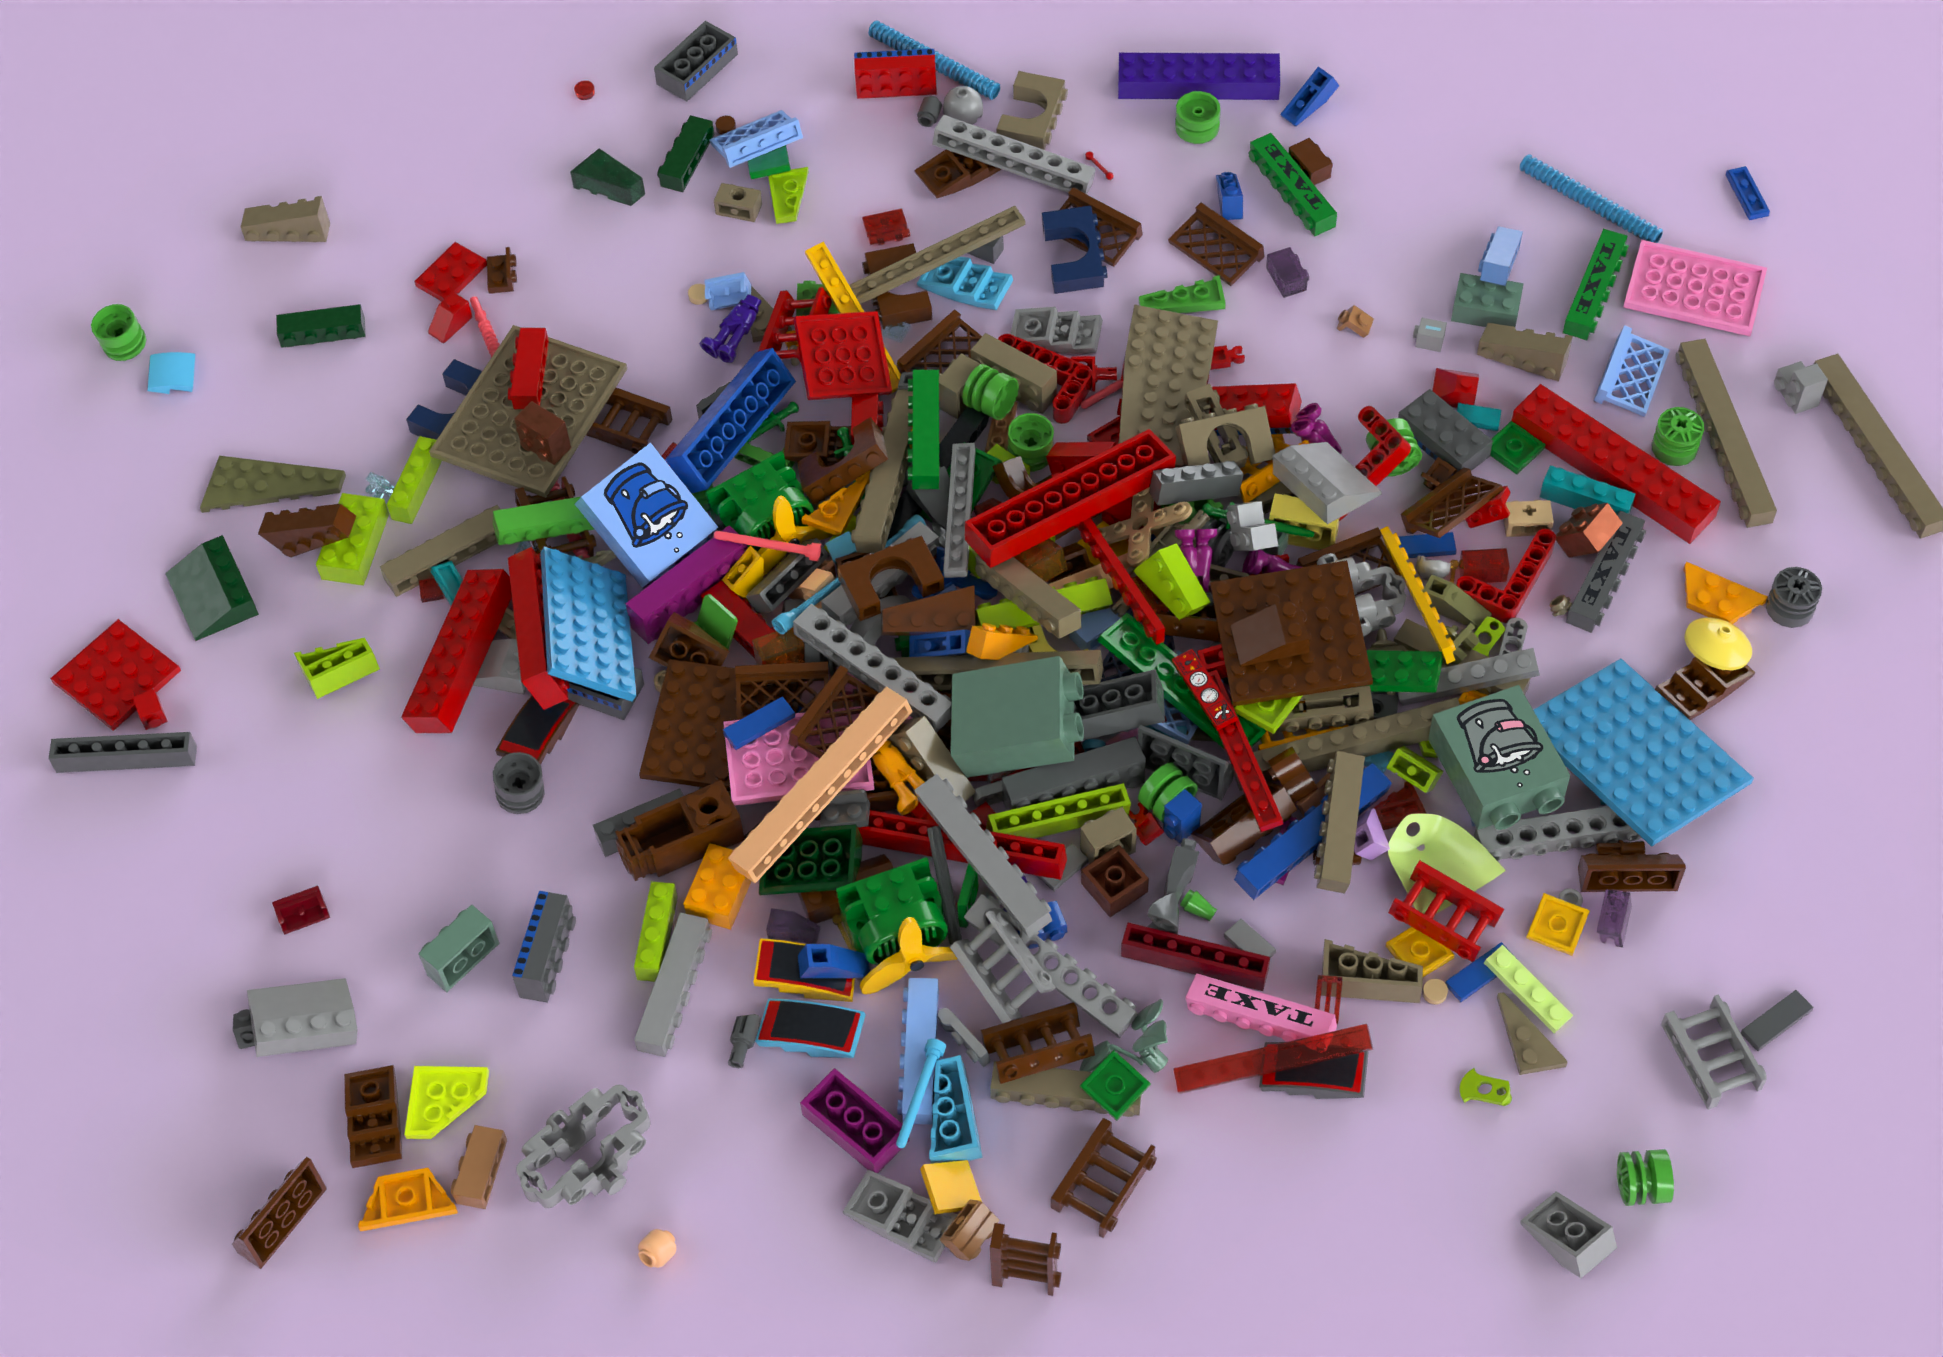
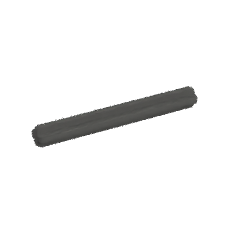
M934 826L928 828L927 831L939 893L942 899L944 918L948 926V939L950 945H952L955 941L962 940L941 828Z

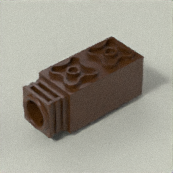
M722 780L634 817L635 823L631 824V827H624L622 831H615L617 850L626 870L633 876L635 881H638L640 877L645 878L647 874L652 875L656 873L657 877H661L702 859L709 843L727 848L745 840L741 817Z

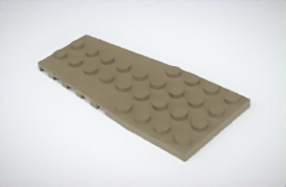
M1134 305L1124 357L1118 444L1150 429L1176 455L1175 468L1184 467L1175 426L1181 424L1180 420L1191 418L1184 404L1186 392L1207 384L1218 320Z

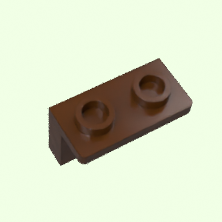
M506 247V255L487 256V285L489 294L514 291L517 273L516 270H513V267L517 266L516 255L511 253L510 247Z

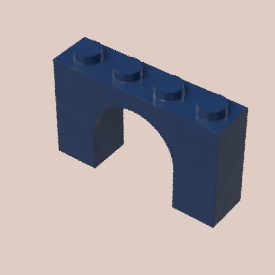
M1091 206L1042 212V227L1045 241L1072 238L1081 241L1088 248L1086 255L1077 261L1051 265L1054 294L1104 287V278H1108L1107 268L1102 266L1101 262L1104 261L1103 248L1098 246V243H1101L1100 231L1095 229V226H1098L1097 214L1092 213Z
M453 359L442 375L447 388L466 396L482 371ZM418 404L406 421L410 433L437 440L454 413L441 414Z

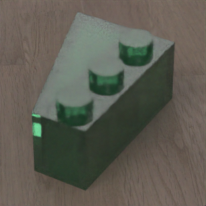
M600 148L570 171L573 188L578 190L583 188L589 190L594 195L599 193L608 196L610 200L632 206L645 195L643 178Z

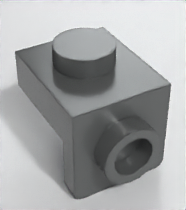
M249 1009L242 1010L233 1015V1033L239 1049L255 1046Z

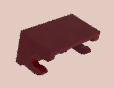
M318 885L272 902L284 935L330 918Z

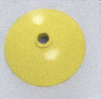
M1712 617L1700 618L1692 621L1685 631L1684 638L1688 649L1696 658L1711 667L1721 670H1737L1746 666L1752 656V647L1746 635L1728 621Z

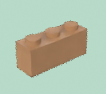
M474 1125L472 1133L468 1134L465 1156H461L459 1160V1175L457 1179L453 1180L451 1185V1194L456 1204L486 1209L507 1143L503 1130Z

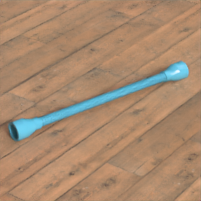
M917 514L908 519L903 528L886 542L885 548L890 546L919 521L926 526L924 519ZM838 577L799 605V607L775 617L772 620L774 629L781 635L789 631L793 627V621L810 604L816 605L841 585Z

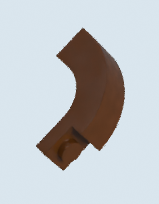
M1021 456L992 466L1001 488L1009 499L1037 486L1029 477Z

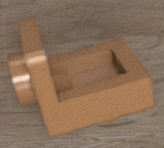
M1353 305L1348 310H1343L1340 313L1337 329L1341 331L1348 327L1364 338L1369 334L1374 318Z

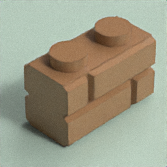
M970 1199L942 1235L940 1241L957 1258L970 1261L981 1252L980 1246L983 1242L992 1237L994 1223H998L999 1219L993 1212L989 1211L990 1209L983 1202Z

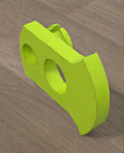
M1487 616L1474 634L1478 637L1481 633H1487L1491 637V642L1489 644L1479 642L1472 650L1489 657L1490 650L1506 630L1499 620ZM1494 625L1497 629L1493 630L1490 628V626Z
M1475 1068L1468 1071L1461 1080L1460 1095L1464 1103L1469 1100H1478L1506 1106L1512 1101L1510 1084L1507 1080L1479 1075ZM1483 1084L1492 1086L1491 1091L1487 1094L1479 1093L1478 1089Z

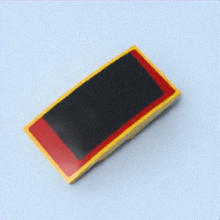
M760 938L753 981L754 986L779 988V992L804 994L806 999L853 1002L856 978H800L798 954L806 944Z

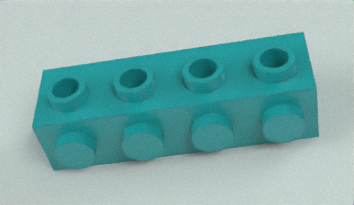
M1550 465L1542 484L1540 498L1573 509L1589 507L1593 504L1608 503L1618 516L1620 511L1630 514L1635 493Z

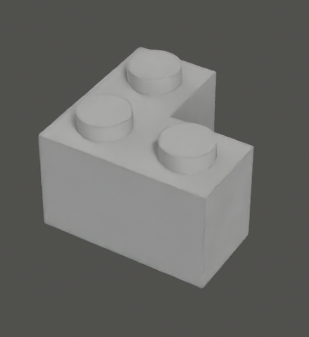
M1802 361L1779 368L1774 385L1785 398L1786 404L1797 414L1819 406L1828 379L1817 363L1805 367Z
M1251 501L1227 506V520L1232 533L1230 541L1234 551H1254L1278 546L1275 523L1265 524L1262 501Z

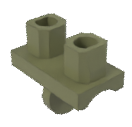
M1469 623L1459 634L1456 633L1458 631L1456 625L1452 627L1445 626L1448 632L1446 638L1451 637L1456 647V650L1453 651L1455 661L1452 662L1455 665H1458L1467 656L1458 647L1460 644L1471 651L1480 642L1478 637L1472 632L1475 629L1472 623Z

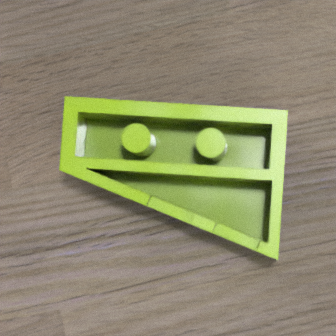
M1177 543L1158 550L1133 570L1179 620L1199 612L1211 603Z
M365 637L337 643V647L323 650L322 647L315 648V652L302 654L300 651L294 653L300 669L317 699L380 670L375 655Z

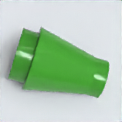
M1190 889L1180 904L1184 911L1211 921L1217 911L1197 890L1194 892Z

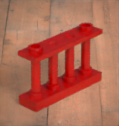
M819 287L815 299L794 300L787 290L780 291L758 352L773 348L780 359L798 358L801 362L798 347L792 350H781L784 342L797 341L796 333L786 334L789 326L794 325L793 319L795 317H793L796 309L811 308L809 315L828 314L832 300L825 289Z
M1419 860L1410 877L1415 882L1403 901L1397 898L1394 899L1388 913L1396 920L1408 924L1456 952L1461 958L1474 962L1481 949L1480 946L1476 945L1477 940L1487 924L1492 927L1496 926L1505 909ZM1423 887L1436 894L1424 914L1411 907ZM1444 900L1457 906L1446 926L1433 920ZM1466 912L1479 919L1467 939L1454 932Z

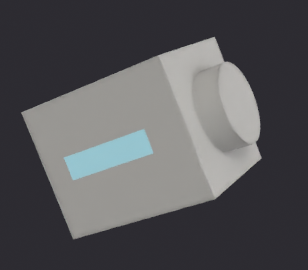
M1421 318L1420 325H1415L1413 338H1417L1415 347L1441 352L1447 322Z

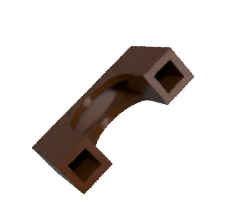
M914 243L866 252L865 262H862L864 274L869 276L915 254ZM887 291L871 299L872 305L877 306L875 311H878L879 322L881 321L883 329L932 320V306L927 291L906 295H897Z
M871 417L852 428L855 440L854 446L848 455L838 463L827 466L816 451L797 462L802 490L814 505L888 460L883 433Z
M922 535L916 538H909L903 543L888 546L884 550L873 554H866L860 559L847 561L838 566V579L859 621L881 614L880 600L871 582L878 573L884 570L899 569L907 572L915 581L923 598L944 590V577Z

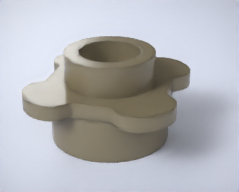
M1565 595L1554 598L1549 604L1550 610L1553 612L1552 615L1566 614L1573 604L1569 602L1571 599L1565 597Z

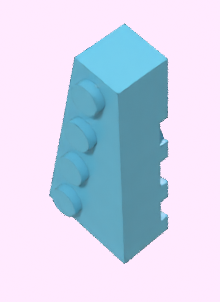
M961 1055L937 1060L934 1083L935 1096L932 1110L931 1149L929 1151L931 1164L962 1160L971 1161L983 1158L966 1069Z

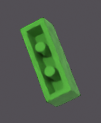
M746 442L734 457L754 466L774 454Z

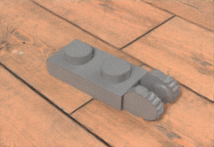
M948 1008L940 1009L937 1017L941 1027L946 1032H953L951 1033L952 1038L959 1046L963 1044L968 1049L966 1053L974 1063L978 1061L983 1067L990 1063L988 1051L958 1017Z

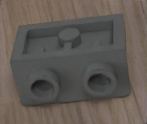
M865 790L839 792L821 811L820 827L857 824V827L868 826L870 802Z

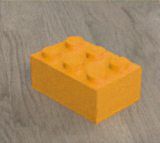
M709 843L683 903L685 913L707 918L709 924L731 930L752 881L733 867L728 859L733 852L732 849Z

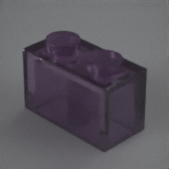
M1291 247L1267 254L1266 269L1283 298L1307 290V282L1309 281L1308 271L1303 269L1299 256L1294 254Z

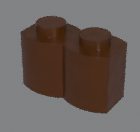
M1292 746L1268 760L1271 768L1267 769L1274 781L1280 780L1283 785L1282 787L1285 788L1293 803L1318 789Z

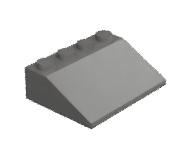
M1327 442L1291 445L1273 455V475L1326 524L1382 495L1381 490Z
M346 978L247 990L256 1057L356 1044L357 1024Z

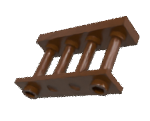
M615 388L606 404L612 406L601 425L595 422L592 424L586 436L637 454L648 445V439L658 424L670 425L673 420L670 406ZM620 410L631 412L620 431L609 428ZM639 417L650 419L639 438L628 435Z
M566 476L561 477L562 489L550 491L546 498L539 495H526L523 487L515 489V503L517 507L562 497L565 499L574 498L575 490L573 485L568 483ZM588 530L580 532L582 539L551 547V545L547 546L545 542L548 538L552 537L531 541L537 554H541L544 546L559 550L562 553L586 547L588 555L593 557L594 547L597 546L594 535H590Z
M1214 602L1212 606L1204 607L1199 612L1180 620L1172 612L1154 611L1165 627V635L1221 642Z
M1074 1002L981 1030L984 1048L988 1051V1054L996 1052L1000 1061L996 1062L1000 1084L1095 1056L1091 1033L1080 1036L1077 1030L1080 1027L1077 1006ZM1067 1031L1071 1039L1057 1043L1053 1035ZM1044 1038L1047 1047L1033 1050L1030 1042ZM1020 1045L1024 1054L1009 1057L1006 1049Z
M1102 1118L1052 1195L1051 1208L1060 1213L1064 1206L1073 1207L1099 1222V1236L1104 1238L1108 1231L1112 1232L1118 1222L1116 1217L1146 1170L1151 1171L1157 1160V1157H1155V1146L1151 1144L1144 1154L1114 1137L1112 1122ZM1109 1145L1140 1162L1133 1174L1101 1157L1099 1151L1102 1146ZM1090 1165H1096L1125 1181L1126 1185L1120 1194L1088 1177L1086 1171ZM1077 1185L1080 1187L1083 1185L1113 1202L1108 1213L1104 1214L1074 1197L1073 1191Z
M994 1223L990 1243L992 1286L1002 1287L1004 1279L1014 1277L1048 1283V1295L1053 1296L1054 1288H1059L1062 1274V1272H1057V1259H1059L1061 1243H1057V1233L1052 1232L1050 1244L1010 1238L1008 1234H1005V1224Z

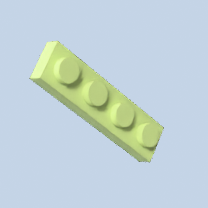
M1503 945L1485 960L1484 964L1553 1033H1556L1572 1018L1573 1015Z

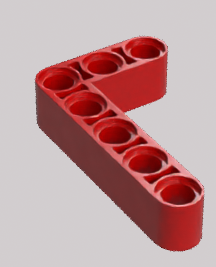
M1003 334L999 336L998 340L1057 370V384L1061 385L1062 388L1053 400V419L1060 424L1069 422L1080 407V403L1086 398L1092 388L1091 368L1014 335Z
M1366 406L1360 410L1358 420L1380 443L1355 468L1377 486L1409 455L1411 445L1374 407ZM1347 513V514H1345L1344 516L1340 517L1339 521H1341V520H1342L1346 515H1348L1349 513Z
M1541 529L1536 533L1504 590L1471 576L1460 577L1457 580L1456 586L1492 613L1491 617L1502 623H1507L1510 619L1516 618L1551 557L1556 534L1550 529Z

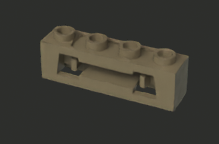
M1210 384L1185 394L1184 404L1190 416L1194 418V421L1202 420V415L1209 414V410L1211 413H1215V416L1224 415L1223 411L1226 410L1225 408L1222 409L1219 403V394L1216 390L1212 389ZM1230 426L1216 427L1224 444L1221 445L1222 448L1220 449V440L1213 430L1207 440V450L1214 463L1235 461L1239 468L1245 467L1248 452L1244 445L1241 446L1237 430Z
M1370 686L1303 695L1299 701L1305 700V703L1296 704L1280 725V732H1296L1302 729L1317 730L1321 727L1329 726L1342 727L1347 724H1359L1374 720ZM1359 695V697H1352V698H1344V699H1343V696Z

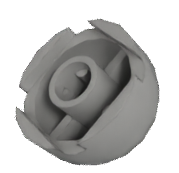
M958 86L951 89L944 98L943 114L969 124L976 123L977 119L983 115V102L980 94L968 86Z

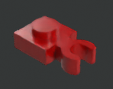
M1227 345L1214 347L1210 370L1231 367V362L1236 364L1244 363L1245 355H1236L1242 354V346H1235L1231 350L1227 349Z
M1139 802L1137 804L1140 808L1139 813L1135 815L1130 810L1128 815L1136 822L1134 826L1140 841L1147 846L1163 834L1164 830L1156 817L1151 812L1148 813L1147 808Z

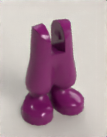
M1311 403L1298 412L1296 415L1297 420L1292 423L1291 430L1296 436L1301 437V441L1307 440L1309 444L1327 442L1338 453H1342L1343 450L1332 435L1327 424L1323 420L1317 419L1322 412L1318 403Z
M1217 529L1175 530V537L1181 541V552L1195 576H1198V581L1203 590L1208 592L1212 548L1208 545V541L1217 536ZM1194 537L1196 538V547L1193 546Z
M1259 549L1248 552L1243 563L1242 572L1249 575H1257L1260 571L1264 574L1302 567L1290 564L1276 555L1267 554Z

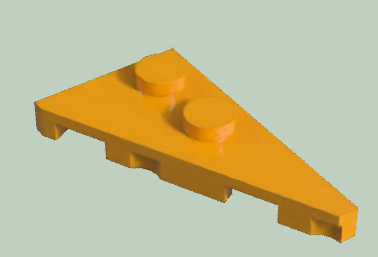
M870 471L857 478L856 482L848 488L843 487L830 496L829 500L823 501L818 505V509L810 515L805 514L802 517V524L836 536L842 535L865 493L866 485L870 482Z

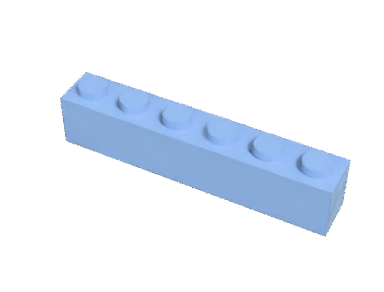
M909 978L908 987H904L903 1001L907 1002V1009L902 1011V1024H906V1032H901V1046H905V1054H900V1069H904V1077H899V1092H903V1099L898 1100L897 1113L902 1115L903 1122L927 1058L924 1051L928 1039H937L939 984L936 978ZM936 1062L914 1124L932 1125L933 1123L932 1110Z

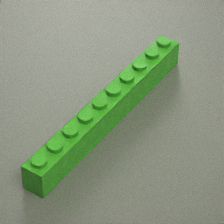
M713 484L707 490L691 493L706 512L710 511L706 491L714 488ZM580 497L493 511V528L498 545H510L517 542L534 541L541 538L557 537L571 533L576 534L584 530L595 529L575 505Z

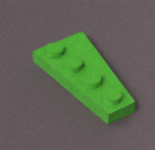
M1220 275L1214 276L1211 281L1207 282L1203 280L1195 281V285L1176 286L1173 291L1161 290L1139 296V306L1176 313L1225 309L1226 304Z

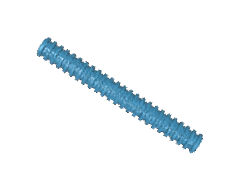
M878 20L874 21L869 27L868 34L870 37H874V39L895 50L931 49L915 41L913 38L905 36L897 30L895 31V29L890 28L884 23H880ZM935 51L936 71L941 74L943 73L944 76H948L954 81H958V83L975 89L979 94H983L990 100L998 96L1000 92L999 83H995L994 80H990L988 77L980 75L978 72L969 69V67H965L963 64Z
M1531 154L1526 155L1521 161L1520 171H1525L1526 174H1530L1533 178L1536 177V180H1541L1542 183H1546L1549 187L1552 186V189H1557L1559 193L1563 192L1564 196L1568 195V198H1573L1575 202L1579 201V204H1584L1585 208L1590 207L1591 211L1595 210L1596 214L1606 217V220H1611L1613 224L1617 223V226H1622L1624 230L1628 229L1629 233L1634 232L1633 234L1635 236L1639 235L1640 239L1658 243L1661 239L1663 229H1657V226H1652L1651 222L1646 223L1645 219L1641 220V217L1635 216V213H1630L1628 209L1624 210V207H1619L1617 203L1613 204L1612 200L1608 201V198H1602L1601 194L1597 195V192L1592 191L1591 188L1586 189L1585 185H1581L1578 181L1575 182V179H1570L1568 175L1564 176V173H1559V170H1554L1552 166L1548 167L1547 163L1543 164V161H1538L1536 157L1532 158Z

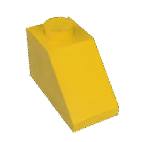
M750 545L722 580L733 592L748 601L745 596L763 580L764 558Z

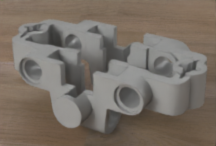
M1332 553L1318 559L1317 565L1347 560L1354 595L1357 592L1382 584L1383 600L1374 602L1370 593L1355 597L1363 637L1371 631L1389 627L1396 621L1395 615L1402 612L1406 600L1404 592L1406 582L1401 576L1396 575L1392 568L1385 566L1372 570L1367 562L1355 564L1352 557L1338 560L1336 555Z
M615 1085L604 1094L598 1088H594L569 1107L571 1115L568 1116L563 1110L553 1113L548 1118L546 1126L522 1147V1153L526 1158L519 1162L516 1171L526 1198L531 1202H539L544 1208H552L563 1199L570 1205L576 1204L590 1192L596 1196L603 1189L609 1195L620 1191L627 1180L622 1175L627 1170V1161L645 1146L646 1140L642 1134L650 1127L649 1115L639 1092L634 1090L628 1091L623 1085ZM620 1102L625 1118L632 1122L621 1127L613 1135L609 1134L600 1142L602 1157L593 1167L588 1168L587 1163L580 1158L547 1191L542 1175L535 1170L545 1166L555 1157L560 1158L563 1162L596 1136L595 1127H597V1123ZM563 1121L565 1126L561 1129L558 1125Z

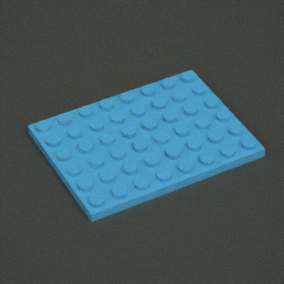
M1621 658L1534 709L1536 716L1564 765L1651 847L1752 784L1754 779L1753 776L1659 694L1653 686Z

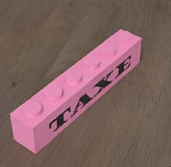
M1197 973L1185 997L1188 1010L1196 1015L1204 1014L1211 1016L1219 1022L1227 1021L1234 1023L1242 1029L1250 1028L1257 1030L1265 1036L1273 1035L1280 1037L1288 1043H1300L1306 1045L1311 1050L1327 1052L1337 1028L1335 1014Z

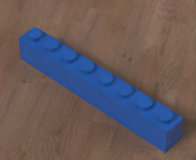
M1373 763L1363 769L1358 816L1387 794L1392 784ZM1328 794L1321 800V804L1318 807L1312 806L1305 812L1303 819L1300 821L1298 819L1294 820L1288 826V831L1283 835L1281 833L1275 835L1270 841L1271 844L1266 848L1264 846L1260 847L1254 853V858L1249 862L1244 860L1236 868L1238 872L1234 881L1253 900L1275 884L1288 871L1290 872L1310 856L1314 850H1317L1319 843H1322L1323 836H1319L1321 822H1325L1322 807L1324 801H1327Z

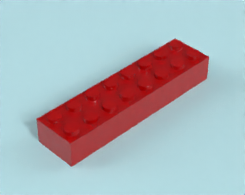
M530 547L508 557L521 682L543 710L569 699L567 689L570 686L567 680L548 675L541 554H537Z
M504 569L467 570L401 716L415 733L453 732L505 614V610L512 598L510 576Z

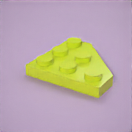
M414 1066L404 1134L406 1139H432L485 1096L489 1078L488 1067Z

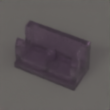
M1606 889L1597 927V933L1600 934L1602 943L1605 944L1607 938L1614 940L1616 947L1623 948L1632 908L1630 892Z

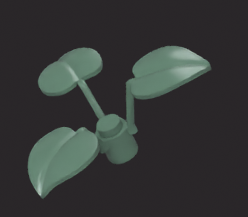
M1159 999L1142 1009L1131 1024L1133 1030L1141 1028L1143 1035L1136 1040L1132 1047L1134 1052H1139L1140 1057L1114 1044L1110 1045L1108 1041H1104L1094 1047L1095 1056L1083 1059L1080 1071L1090 1072L1094 1070L1112 1050L1128 1056L1140 1065L1145 1063L1154 1073L1163 1069L1168 1062V1058L1157 1048V1045L1168 1043L1166 1022L1159 1020L1147 1028V1025L1154 1022L1161 1013L1163 1000Z

